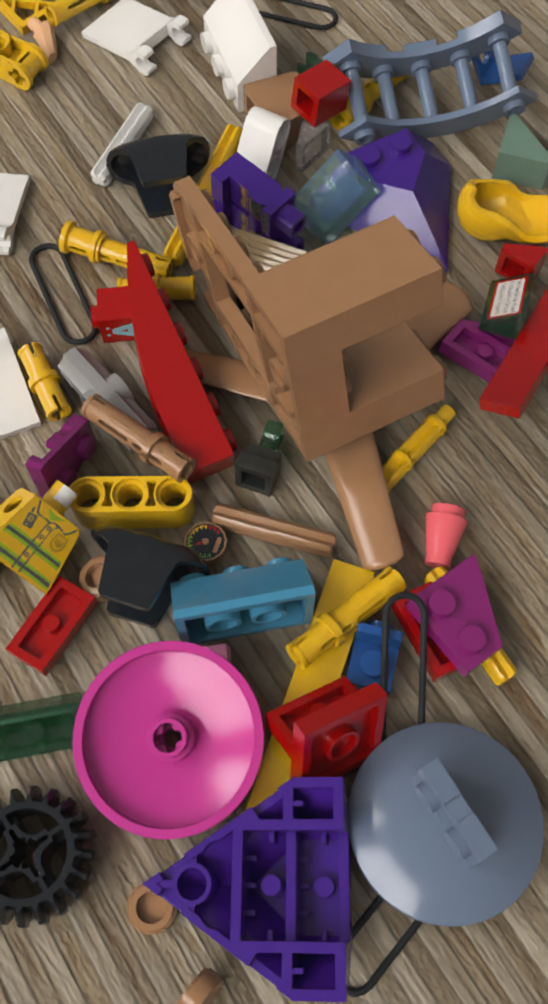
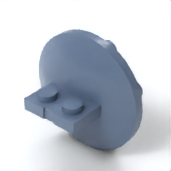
M446 722L423 723L405 728L388 737L370 753L359 769L352 785L347 807L351 851L357 866L370 887L380 898L398 912L426 924L446 927L466 926L485 921L503 912L523 894L537 870L543 849L544 822L541 804L535 787L523 766L503 745L490 736L464 725Z

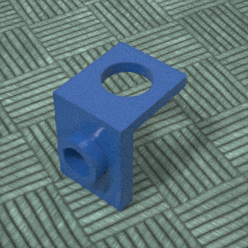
M493 50L485 52L483 63L480 60V55L472 58L480 85L501 84ZM532 52L510 55L516 81L523 80L534 60Z

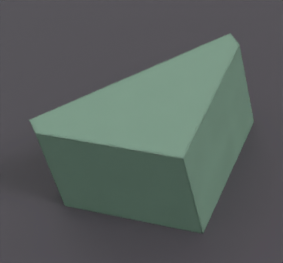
M516 113L512 114L508 119L492 179L509 180L517 185L543 190L548 186V151Z

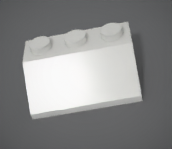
M216 0L203 16L204 32L200 33L201 44L205 54L210 53L211 63L216 77L221 76L223 90L227 100L232 99L238 113L244 111L243 85L277 75V45L253 0Z

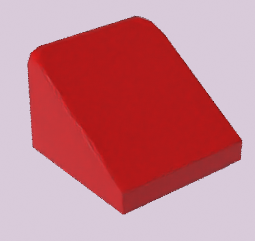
M505 243L501 248L495 272L508 280L529 276L527 289L540 273L548 253V248Z

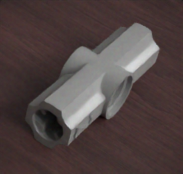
M73 347L63 354L61 362L57 365L62 377L80 395L83 404L89 396L94 397V394L97 393L154 433L159 432L155 422L137 405L132 392L122 378L116 373L110 375L85 347ZM124 445L131 453L135 452L127 445Z

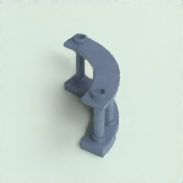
M499 10L478 23L457 31V39L436 45L435 39L405 44L403 51L387 52L386 45L367 44L347 39L322 57L323 61L326 59L351 80L349 99L354 122L338 131L339 138L355 141L357 145H366L405 128L424 138H431L468 130L504 116L509 117L515 113L517 115L523 113L526 110V106L537 101L538 97L537 93L517 85L508 44L511 39L522 34L520 20ZM493 50L503 93L478 103L469 62L473 57ZM451 65L456 69L464 108L439 115L430 72ZM406 75L416 77L424 117L400 119L392 77ZM360 78H373L375 82H378L385 118L368 115Z

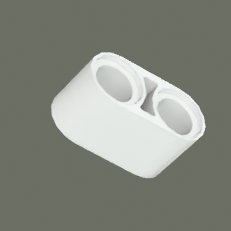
M255 105L249 111L242 129L237 152L274 180L278 174L289 136L290 119Z

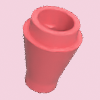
M448 503L432 504L431 511L425 514V565L432 568L443 566L447 570L450 569L452 558L468 524V521L465 519V509Z

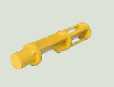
M444 404L435 414L428 415L425 421L382 465L388 492L414 467V464L436 440L444 435L447 431L446 425L456 415L452 407Z

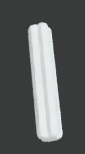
M139 102L135 105L91 170L92 181L95 184H100L103 187L110 184L113 177L106 166L108 153L121 144L139 140L153 119L152 107L149 104L145 105Z

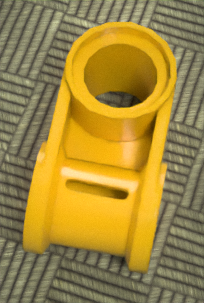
M0 30V79L13 84L21 90H29L33 85V78L38 72H44L49 66L47 55L36 44L26 42L8 34L4 30Z

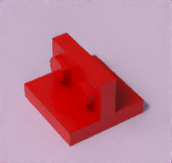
M343 676L266 713L267 728L291 758L290 779L293 777H340L364 763L370 753L381 743L388 694L377 682L357 690L350 680Z

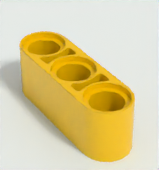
M90 476L79 478L69 486L78 495L70 505L74 517L81 526L89 529L110 525L126 529L180 528L192 521L196 511L191 485L187 480L178 483L171 476ZM173 498H181L184 500L183 503L178 506L172 507L166 505V503ZM89 499H98L97 503L91 507H81ZM130 499H141L140 503L136 506H123Z

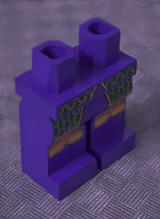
M238 152L211 173L212 198L214 199L212 201L216 213L223 212L230 225L296 248L304 249L305 240L298 233L303 230L307 215L295 207L296 193L286 187L282 191L281 185Z

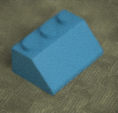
M281 557L269 561L265 566L249 568L246 565H236L225 569L221 574L206 576L203 573H192L181 577L180 581L170 583L173 617L180 641L197 645L310 624L313 619L316 593L303 559L292 561L289 557Z

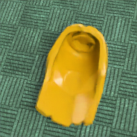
M470 179L462 187L457 200V215L462 228L470 236L477 240L490 242L511 240L529 245L548 243V195L526 194L519 190L511 181L501 179Z

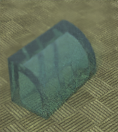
M338 148L296 194L295 207L307 215L305 227L316 237L329 244L381 191L362 161Z

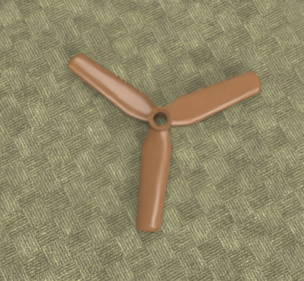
M446 282L443 284V305L409 319L405 323L411 330H417L421 334L425 347L429 351L472 311L473 305L465 291L451 282ZM185 349L189 358L195 356L201 366L204 379L200 380L201 384L268 402L242 360ZM371 432L325 454L362 567L370 571L392 566L404 556L374 434Z

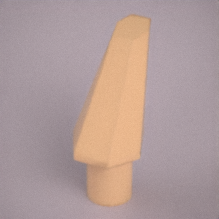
M31 17L27 24L28 28L34 32L33 38L47 55L49 63L52 64L58 55L54 26L48 19L41 22L37 17Z

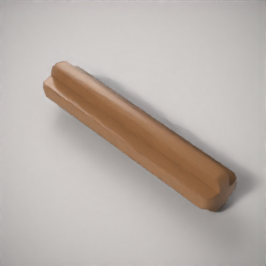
M223 503L217 504L212 514V523L226 531L323 557H331L334 551L336 535L332 532Z

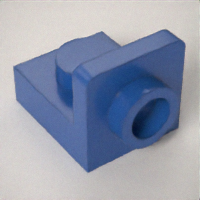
M372 620L368 621L367 624L358 623L347 672V678L358 690L374 682L380 685L382 621ZM389 624L388 697L391 693L398 652L404 634L394 630L391 624Z

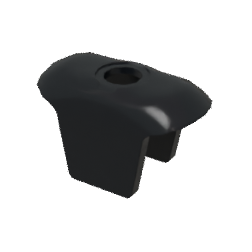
M196 134L153 136L127 142L113 148L106 158V166L115 180L133 186L136 189L149 218L174 215L169 197L170 191L174 190L173 183L187 176L192 178V176L200 172L208 162L210 147L204 137Z
M115 525L102 526L91 531L94 541L106 553L98 592L102 598L109 600L107 611L111 616L149 628H155L172 602L171 582L180 581L181 577L192 573H203L206 576H210L211 571L206 561L198 552L189 547Z

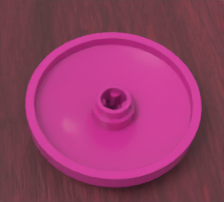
M152 642L138 646L118 656L92 681L82 698L75 718L72 742L73 758L85 793L94 806L112 823L128 832L146 838H185L206 831L222 822L242 804L250 793L264 758V718L261 706L251 685L243 674L224 657L210 649L189 642ZM171 730L180 731L182 735V740L178 741L175 747H171L167 742V735Z

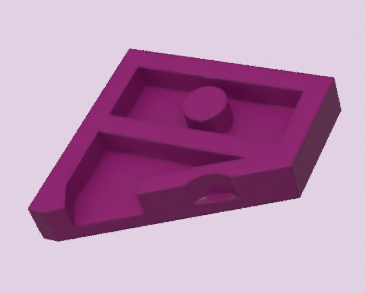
M462 319L442 340L438 352L489 383L517 337L510 336V328L490 327L480 322Z
M73 414L63 424L62 428L46 441V447L51 450L42 459L32 455L25 463V467L41 498L44 497L56 480L69 487L77 480V472L83 461L91 458L96 447V438L88 419Z
M474 555L465 559L416 594L423 600L427 608V634L464 678L503 647L479 562ZM409 599L405 607L421 625L420 608L417 603Z

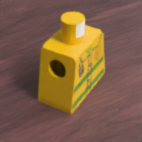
M58 480L54 482L42 499L36 494L20 488L0 505V562L45 594L52 587L80 535L79 528L63 516L78 495Z

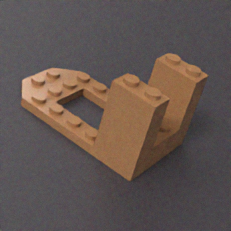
M191 176L173 183L174 190L169 193L170 201L193 273L201 271L209 289L202 293L208 308L307 462L445 399L444 380L447 379V370L439 356H433L428 351L421 334L417 330H411L405 321L443 305V283L446 281V272L441 260L435 255L431 256L421 245L417 234L412 229L407 230L395 215L264 271L258 261L251 262L247 247L241 236L233 237L225 214L223 212L216 213L214 203L207 189L200 190ZM234 292L236 293V295L238 296V298L240 299L245 308L241 310L238 309V302Z

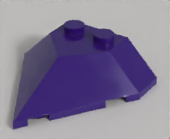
M407 128L343 154L311 191L309 199L325 222L336 228L344 225L359 231L395 215L407 230L412 229L417 234L421 245L431 256L435 255L441 260L447 273L451 165L431 141Z
M344 777L291 778L280 786L277 792L254 808L250 807L184 854L185 856L165 871L158 872L142 883L157 896H161L178 909L185 918L247 966H251L276 986V989L290 1000L348 1002L352 953L351 844Z

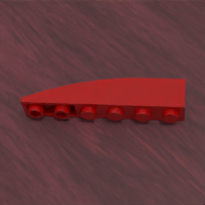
M135 241L127 243V282L134 340L143 380L154 413L164 435L168 437V442L196 461L194 471L187 479L188 483L192 484L232 467L234 460L233 452L238 450L237 444L230 429H222L217 416L221 412L212 392L205 393L200 382V380L204 379V375L195 356L189 358L183 346L187 344V338L179 321L173 323L168 311L171 310V304L163 287L156 288L152 279L155 276V270L147 253L141 254Z

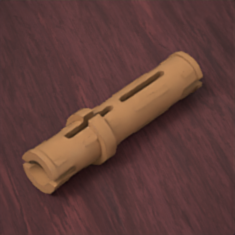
M97 393L94 394V397L89 396L84 402L81 409L82 416L101 427L124 445L133 449L139 454L142 462L159 467L178 483H182L183 480L186 481L190 477L196 466L195 459L170 444L167 436L161 432L154 433Z

